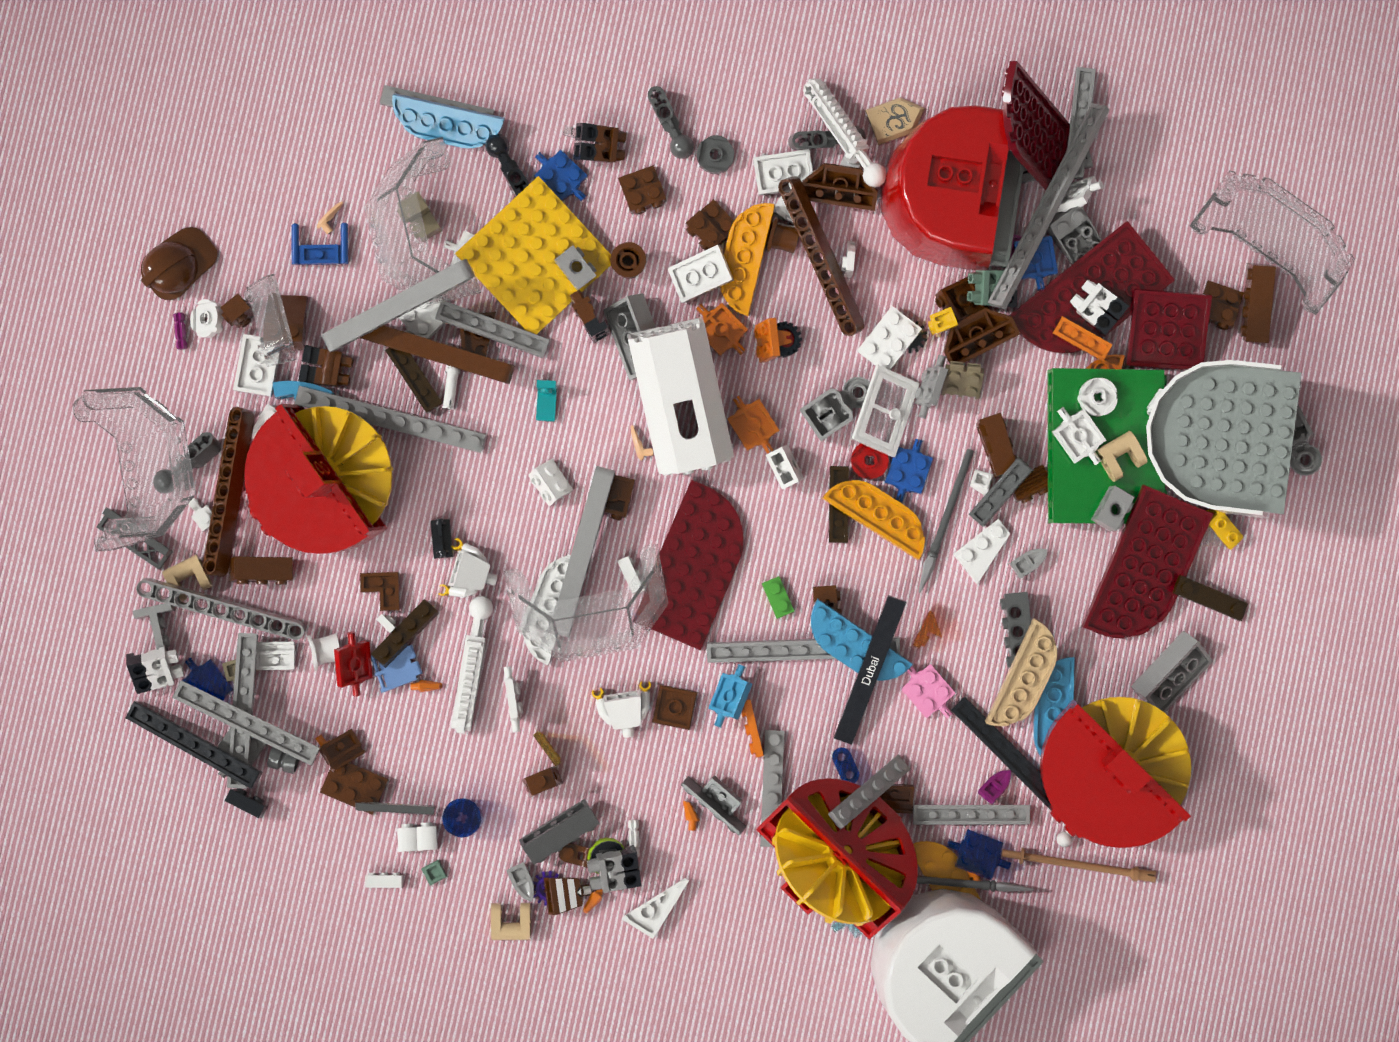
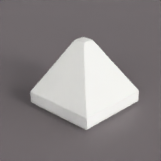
M975 469L970 487L986 495L990 489L993 474Z

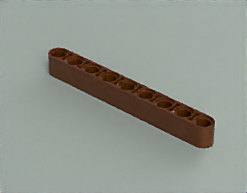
M797 176L781 180L778 185L779 192L838 325L844 335L853 336L864 329V321L803 183Z
M384 325L360 337L373 343L509 385L515 369L514 365Z
M237 406L230 410L203 561L204 573L217 577H224L229 570L245 476V463L254 424V413Z

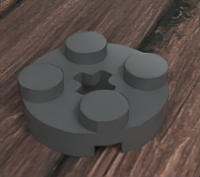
M713 135L699 144L696 156L700 168L710 174H720L726 172L731 167L734 161V149L726 138ZM717 150L721 156L713 159L710 153H714Z

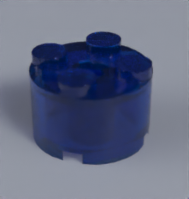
M460 798L451 801L446 806L442 821L445 829L450 834L463 838L475 834L480 829L483 822V813L475 801ZM461 812L463 813V815H467L465 823H463V821L458 820V818L461 816Z

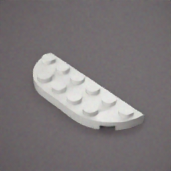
M571 555L553 561L542 572L523 622V637L527 648L537 660L546 665H549L560 635L550 631V627Z

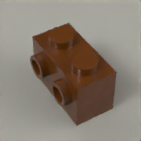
M236 294L220 307L223 311L221 315L227 323L238 328L247 326L251 322V318L256 315L239 294Z

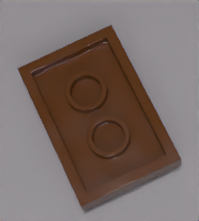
M348 763L335 772H332L330 767L320 793L355 807V801L380 802L389 779ZM364 811L371 815H374L375 813L373 811Z

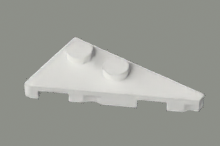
M686 878L682 879L623 916L622 920L654 939L689 880Z

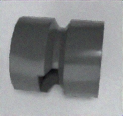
M272 747L267 767L276 770L281 767L283 772L295 774L300 760Z

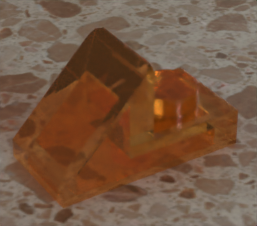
M932 611L928 612L912 644L917 649H920L921 646L925 647L929 639L927 633L942 639L939 626Z

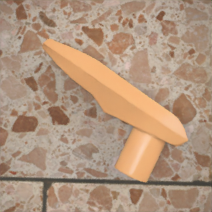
M342 201L332 207L317 224V228L322 227L326 234L333 231L328 222L343 205Z
M632 425L631 434L638 458L642 461L644 456H653L652 448L643 449L642 442Z

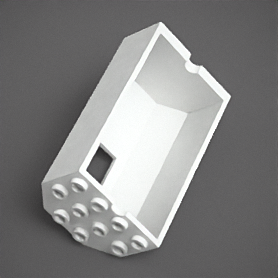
M700 317L664 327L627 334L659 474H663V476L678 473L688 475L694 473L696 469L701 468L702 471L710 470L714 465L730 461L734 457L703 318ZM692 400L698 424V433L695 437L686 439L681 436L673 406L674 403Z

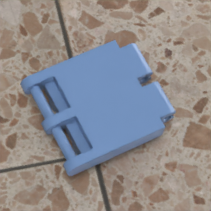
M412 645L407 646L386 668L379 663L381 671H379L375 659L371 656L376 672L374 675L378 677L382 688L380 689L381 693L418 680L417 676L423 674L419 662H411V659L416 658ZM381 675H383V677H384V679H385V682H386V685H387V687H385V685H384V682H383V679H382V677H381Z

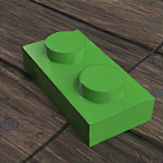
M779 576L762 583L776 619L794 612Z

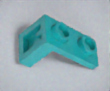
M537 380L536 420L554 422L557 382Z

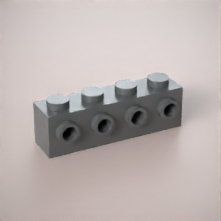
M583 799L522 837L519 841L523 850L533 865L545 861L552 853L561 851L568 843L577 841L584 833L593 831L600 823L587 801Z

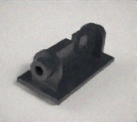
M450 519L432 520L431 532L434 559L453 557Z

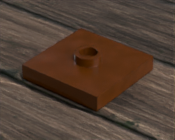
M660 685L652 723L690 730L698 692Z

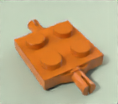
M702 303L696 308L703 316L709 345L720 357L731 348H734L740 356L746 351L739 343V340L748 329L723 303H720L711 311H708Z
M740 396L734 398L733 401L738 410L734 415L727 418V421L747 452L762 445L767 454L770 451H774L768 440L780 430L761 400L757 399L753 403L745 405Z

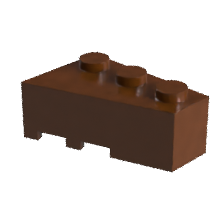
M1000 412L980 419L976 423V428L994 478L1002 476L1018 458L1016 454H1013V443L1010 436L1008 437L1007 427Z
M234 556L230 559L229 582H237V584L241 585L249 584V582H256L257 585H268V582H276V585H287V582L293 580V557Z

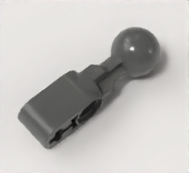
M659 86L650 88L648 100L664 131L668 132L672 139L670 143L671 153L679 159L688 158L694 150L692 139L687 135H682L679 129L680 123L664 90ZM655 91L657 94L661 93L659 97L662 104L657 108L655 107V105H658L656 98H651ZM662 108L670 110L668 117L663 118L660 116L659 112Z
M855 126L863 139H866L864 130L859 126ZM801 131L792 134L788 139V144L793 150L833 148L836 144H839L831 131ZM814 135L820 137L821 142L819 145L814 143ZM795 139H807V142L799 144L795 142Z
M204 432L184 449L183 457L172 470H161L155 475L153 483L156 490L163 494L175 491L178 486V478L181 475L188 473L193 468L203 467L220 452L222 448L220 441L210 432Z

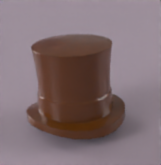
M774 217L767 239L766 251L770 252L771 248L793 254L799 239L795 226L777 222L778 217Z
M625 242L616 246L612 251L610 263L618 275L631 279L637 277L644 270L646 255L638 244Z

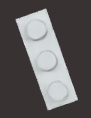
M627 556L618 560L617 562L632 594L643 590V581L638 579L639 573L632 566L634 565L632 558Z
M368 873V875H365V888L403 887V875H400V873H393V875H388V873H381L380 875Z

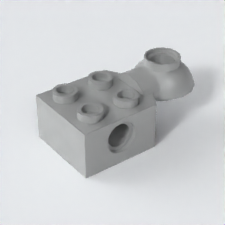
M863 377L851 378L845 383L843 391L831 387L800 409V412L820 441H823L853 420V408H862L870 382ZM856 387H861L864 391V395L860 398L853 395V389Z
M1298 405L1290 464L1296 473L1308 476L1319 470L1322 456L1316 447L1309 444L1315 434ZM1310 456L1311 463L1303 465L1301 463L1302 457Z

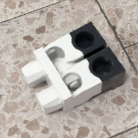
M1087 280L1081 288L1089 294L1088 297L1084 300L1076 294L1070 303L1077 309L1076 312L1093 325L1102 335L1106 336L1128 309L1129 305L1098 283L1096 285L1094 282Z
M160 647L159 650H151L140 655H134V653L126 654V666L137 694L167 685H175L174 679L184 676L181 664L171 666L172 663L179 662L176 650L166 651L165 647Z

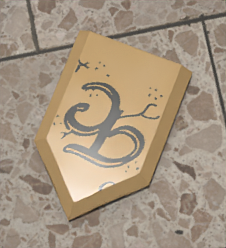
M900 97L865 110L878 146L909 135L917 127L925 108Z

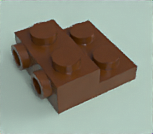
M654 165L618 178L631 214L639 215L646 212V209L650 207L656 209L662 207L664 202H667Z
M713 199L686 222L687 228L685 230L691 237L696 236L700 241L698 244L705 251L716 245H721L728 239L734 220Z
M968 277L941 289L935 294L936 305L943 310L951 307L957 322L983 308L989 309L988 305H975L973 302L967 301L968 291H975V284L969 283Z
M1208 280L1202 294L1212 295L1209 323L1216 324V327L1222 330L1232 329L1244 293Z
M614 476L604 513L611 515V519L621 521L622 518L627 517L635 484L634 479Z

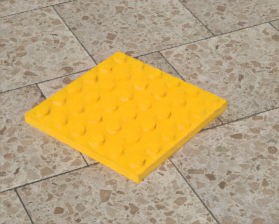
M539 176L455 253L460 260H468L475 277L526 331L536 335L572 302L570 295L577 291L554 260L571 246L579 247L585 255L583 259L586 263L590 262L596 269V277L580 288L581 292L611 266V254ZM573 262L571 268L574 272H580L582 265L579 262Z

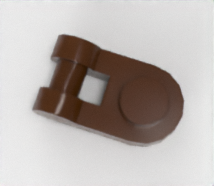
M568 843L559 851V857L566 863L588 868L587 857L590 848ZM579 852L584 853L583 860L577 859Z

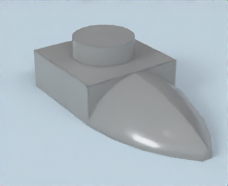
M1047 549L1030 550L1009 563L1019 579L1041 565L1046 557Z
M522 862L506 871L517 893L522 898L531 902L534 897V885L525 863Z

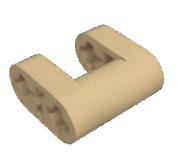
M1131 431L1126 432L1096 450V454L1102 460L1101 464L1113 482L1123 477V472L1116 458L1126 452L1136 467L1139 468L1147 463V457Z
M197 554L162 571L166 583L182 587L180 581L195 574L204 591L213 587L209 575L203 571V563ZM186 594L179 595L181 602L187 600Z
M491 903V940H531V903H520V922L502 923V904Z

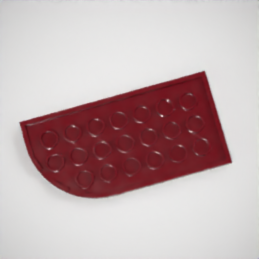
M1010 61L1005 73V86L1002 88L1003 119L1008 148L1046 191L1066 153L1070 123L1018 61Z
M1126 221L1047 284L1044 290L1037 292L1009 316L1013 317L1020 334L1034 346L1054 353H1073L1081 351V349L1052 334L1062 316L1100 338L1105 337L1076 312L1077 309L1070 303L1076 294L1084 300L1088 297L1089 294L1081 288L1087 280L1094 282L1096 285L1098 283L1129 305L1128 309L1107 333L1109 334L1131 316L1134 289L1162 291L1174 282L1175 279L1130 223Z
M691 480L630 619L635 623L700 651L739 564L744 542L743 529L737 512L731 503L716 490Z
M1143 484L1081 626L1107 637L1124 638L1142 635L1150 631L1159 622H1162L1171 611L1178 597L1172 593L1179 575L1187 576L1213 517V513Z

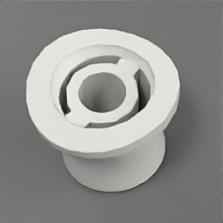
M336 633L315 639L307 635L312 652L314 671H318V666L335 662L334 649L340 648Z

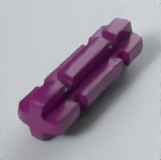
M174 313L176 348L184 350L187 349V341L185 340L187 338L185 323H183L185 321L184 313Z

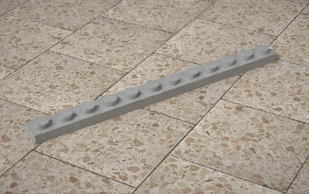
M1092 103L988 301L991 306L1001 309L1007 308L1110 110L1107 106Z

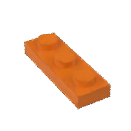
M1063 316L1052 333L1102 362L1113 345Z
M749 699L746 700L741 713L742 717L746 716L748 722L744 726L747 736L751 735L752 743H749L751 755L755 754L757 758L764 755L751 700Z

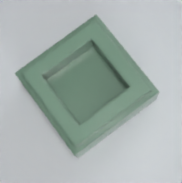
M440 860L421 868L430 886L448 877Z

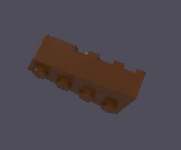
M1247 263L1245 303L1242 309L1244 323L1240 329V337H1243L1245 342L1269 343L1276 266Z

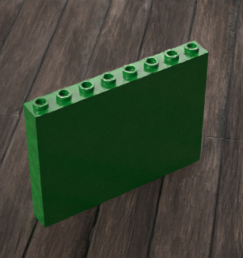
M1052 368L1047 370L1048 524H1097L1091 519L1109 486H1117L1135 497L1132 503H1135L1143 484L1167 494L1165 484L1161 481L1148 455L1146 429L1150 417L1147 414V406L1158 392V389H1164L1167 383L1164 370ZM1094 378H1105L1111 381L1116 387L1118 398L1116 407L1109 414L1099 417L1089 415L1106 439L1097 449L1131 431L1147 457V463L1139 468L1134 465L1127 452L1116 458L1123 472V477L1115 482L1109 478L1101 462L1094 465L1089 456L1083 457L1077 463H1073L1052 433L1064 421L1057 412L1064 407L1070 416L1082 410L1077 399L1079 390L1086 381ZM1100 392L1094 394L1095 401H1102L1100 397L1102 394ZM1113 504L1111 511L1115 515L1117 507ZM1130 510L1129 513H1126V514H1125V516H1124V518H1123V519H1124V523H1123V524H1126L1127 519H1128V517H1129V515H1130V513H1131V510Z

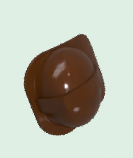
M195 227L183 228L154 247L144 257L141 264V281L147 288H151L159 298L164 300L177 299L214 265L218 257V251L200 229Z

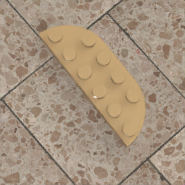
M1033 618L991 707L985 720L986 724L1009 726V724L1022 721L1029 716L1036 707L1052 674L1057 660V646L1050 630L1035 618Z

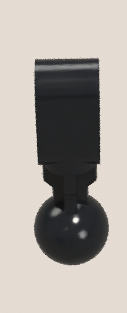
M502 134L491 135L485 143L486 151L491 157L498 158L500 161V169L507 180L514 197H516L521 192L520 188L522 187V190H524L529 183L516 161L511 160L508 154L510 147L508 139ZM513 175H518L521 180L514 183L510 178Z

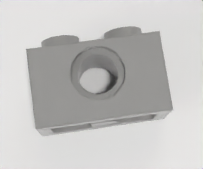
M571 246L554 261L578 291L596 277V269L590 262L586 263L583 259L585 255L579 247ZM573 262H579L582 265L580 272L572 270L571 265Z
M1109 486L1091 520L1110 532L1119 530L1124 523L1123 518L1125 514L1129 513L1134 503L1132 501L1135 497L1117 486ZM1113 504L1117 507L1115 515L1111 511Z

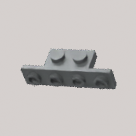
M715 775L704 788L689 776L682 782L681 786L684 790L694 796L701 806L709 809L716 819L725 823L731 832L740 835L744 831L746 825L733 815L743 800Z

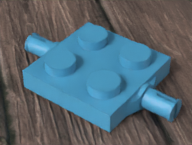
M738 664L735 674L728 675L722 673L708 708L718 714L714 723L717 727L722 728L725 717L737 720L740 717L753 685L741 678L746 668L745 666Z

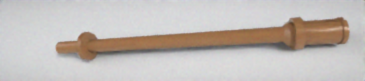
M1021 847L1020 852L1004 849L1001 851V857L1019 859L1020 865L1025 860L1128 876L1135 882L1142 880L1155 883L1156 880L1155 870L1139 869V866L1127 869L1025 853V848Z

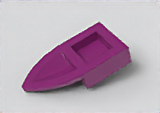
M1004 770L991 776L978 790V794L993 805L1008 787L1011 771Z

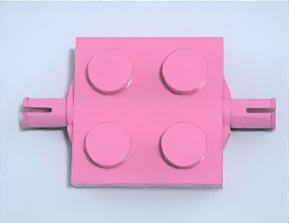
M931 664L918 672L911 666L912 672L909 669L907 670L911 679L901 688L902 691L926 718L938 710L946 718L949 715L951 716L953 712L949 710L946 703L955 694L954 690Z

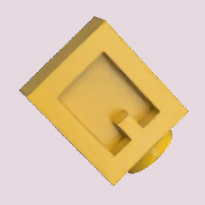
M949 307L930 315L928 326L931 334H936L937 338L941 337V332L958 326L952 308Z
M1209 508L1207 511L1213 513V517L1208 527L1215 532L1228 549L1232 550L1243 539V535L1225 513Z

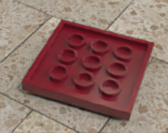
M1134 289L1126 365L1188 370L1204 362L1212 295Z

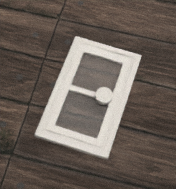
M876 364L851 439L894 458L920 383Z

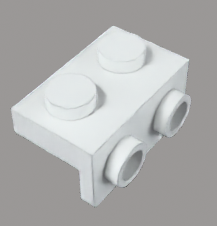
M553 459L536 467L529 474L531 483L536 486L542 499L548 506L553 505L557 500L573 491Z

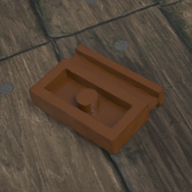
M352 728L319 747L321 748V755L331 767L332 772L366 753Z
M893 784L880 796L896 813L913 814L914 785Z

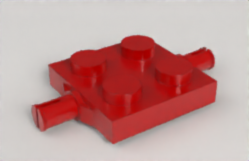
M355 631L347 632L348 644L334 649L338 687L343 688L351 685L353 696L357 697L361 695L360 684L365 680L373 678L370 641L356 642Z

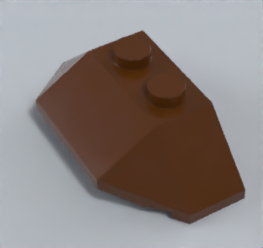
M823 163L802 180L811 202L875 211L878 191L875 187H870L864 182V171L862 168Z
M983 308L958 321V326L949 330L944 354L949 364L950 361L965 363L1020 335V332L1013 317Z

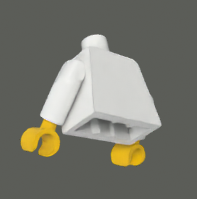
M459 538L454 539L460 542L458 547L451 546L455 551H458L449 584L440 585L445 587L446 592L438 594L441 596L450 595L464 598L476 594L478 590H483L485 584L494 586L497 575L489 573L490 564L486 562L487 560L483 553L477 547L467 543L463 544Z
M641 681L639 685L640 690L604 695L603 689L600 688L601 694L595 696V691L592 690L593 697L597 699L596 706L599 716L608 725H612L614 730L622 729L623 737L634 736L633 727L641 725V720L645 719L650 709V693L648 691L650 690L651 682L648 681V688H643Z

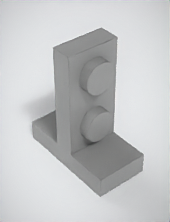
M165 603L134 610L133 616L135 619L150 617L156 649L159 650L160 647H165V650L168 651L170 641L168 635L165 636L164 628H166V622L164 617H161V614L175 611V606Z

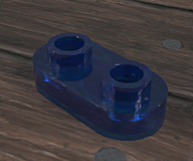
M843 747L834 750L832 760L841 780L856 783L860 774L850 751ZM840 753H843L845 755V759L843 761H840L838 759V755ZM848 771H851L853 773V777L851 779L846 777V773Z

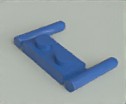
M345 222L341 223V245L300 246L299 225L296 223L292 224V265L348 264V224Z

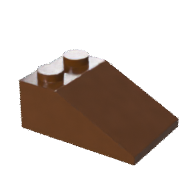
M269 295L264 327V344L266 349L304 350L308 296Z

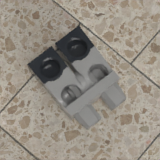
M634 845L627 846L623 850L609 851L603 854L598 853L596 858L587 861L589 873L599 872V876L589 878L592 890L602 889L603 893H608L609 891L642 886L638 856Z

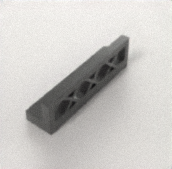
M106 507L102 513L104 517L97 525V528L158 570H161L173 551L112 509ZM110 518L115 522L116 529L108 531L103 526ZM120 531H129L132 540L123 541ZM136 542H145L147 551L139 552L136 548ZM158 551L164 555L159 564L152 560L151 552Z

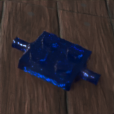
M192 658L185 661L191 672L182 681L223 701L228 694L234 691L212 659L201 666H197Z
M967 829L961 843L950 839L947 843V847L957 850V860L955 863L957 868L989 880L993 879L998 866L1007 870L1010 869L1011 862L1001 859V850L1004 844L1001 841Z

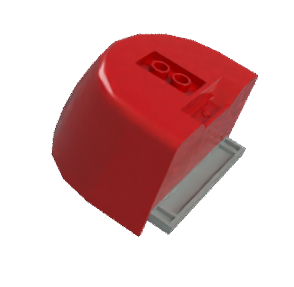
M977 105L949 107L919 124L892 152L886 167V180L880 186L881 213L893 238L912 255L938 265L969 270H988L989 266L1006 268L1010 260L1024 166L1008 148L1003 109Z

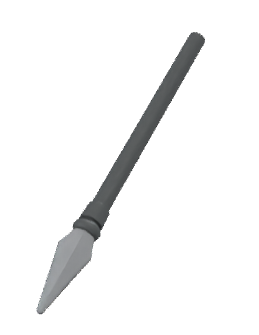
M966 450L934 542L927 553L928 557L923 563L919 593H921L935 568L940 545L972 459L973 450Z
M927 876L917 877V883L977 888L990 890L991 892H995V890L1002 892L1034 891L1033 888L1005 882L996 883L994 880L990 882Z

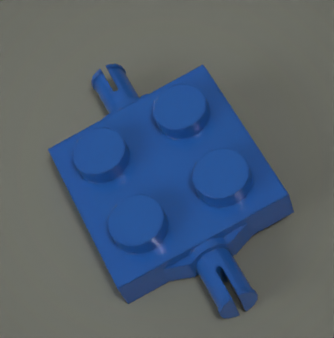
M561 149L549 159L541 152L535 156L543 165L534 175V178L536 179L539 176L562 202L573 194L581 202L586 198V195L579 187L588 175Z
M1052 236L1043 237L1021 279H1036L1037 290L1045 289L1043 278L1058 274ZM1014 241V251L1020 241Z
M915 439L912 449L898 447L885 480L886 484L898 489L895 500L903 503L906 492L922 494L933 461L932 457L919 452L923 442L919 439Z

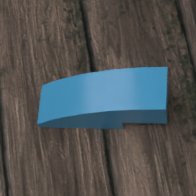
M272 382L274 396L278 400L294 397L296 400L299 385L334 394L331 390L306 382Z

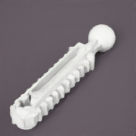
M821 78L809 79L803 88L804 95L846 153L845 157H849V159L857 158L864 168L863 179L868 186L879 187L884 184L886 170L881 164L872 163L866 154L870 148L867 145V139H863L828 89L826 83Z
M485 596L475 597L469 605L473 624L471 636L466 635L451 723V729H456V733L465 734V731L470 732L472 728L486 638L482 637L485 619L489 618L493 612V604Z

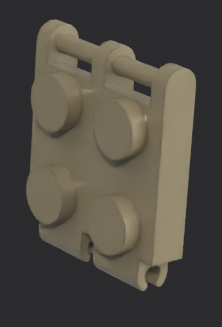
M950 361V365L946 364L945 368L948 369L941 389V395L949 394L979 399L984 377V368H981V364L968 363L967 367L964 366V362Z

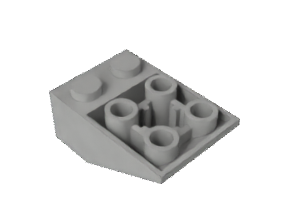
M1077 206L1066 212L1056 213L1047 229L1049 236H1052V240L1071 265L1102 241L1083 207Z

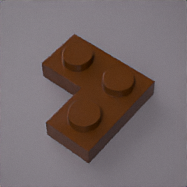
M399 572L360 573L361 593L380 592V611H400Z

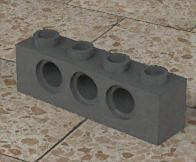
M1028 592L1004 594L1003 599H1000L1001 610H1004L1005 618H1002V626L1007 631V637H1004L1005 649L1008 648L1009 656H1006L1007 668L1011 667L1016 656L1014 652L1015 647L1021 646L1031 624ZM1014 607L1020 611L1018 618H1014L1010 614L1011 609ZM1014 627L1021 628V637L1013 635L1012 630Z

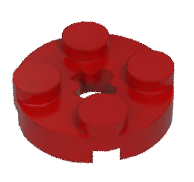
M861 443L853 450L850 462L857 476L866 480H872L881 477L886 472L889 458L888 455ZM866 456H868V457L873 456V457L875 458V459L873 460V462H874L875 464H874V465H871V464L866 465V464H865V462H866L865 457H866Z

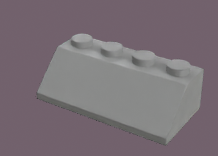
M643 293L626 296L603 310L629 380L636 379L637 377L627 334L656 328Z
M1182 631L1135 681L1131 688L1143 701L1156 706L1165 713L1208 668L1213 660L1195 638Z

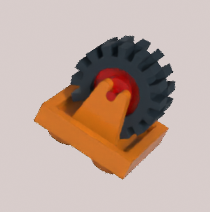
M768 318L755 325L754 337L757 339L756 355L759 358V363L768 362L776 357L785 358L797 352L798 348L802 345L799 343L802 341V338H799L801 331H796L798 327H793V323H788V321L777 323L776 318Z

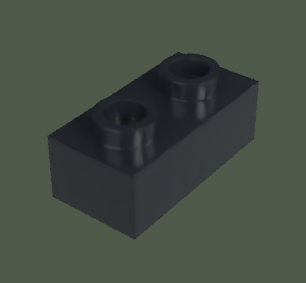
M230 789L224 801L257 818L263 817L268 807L263 804L265 800L257 796L253 798L248 796V792L244 789Z

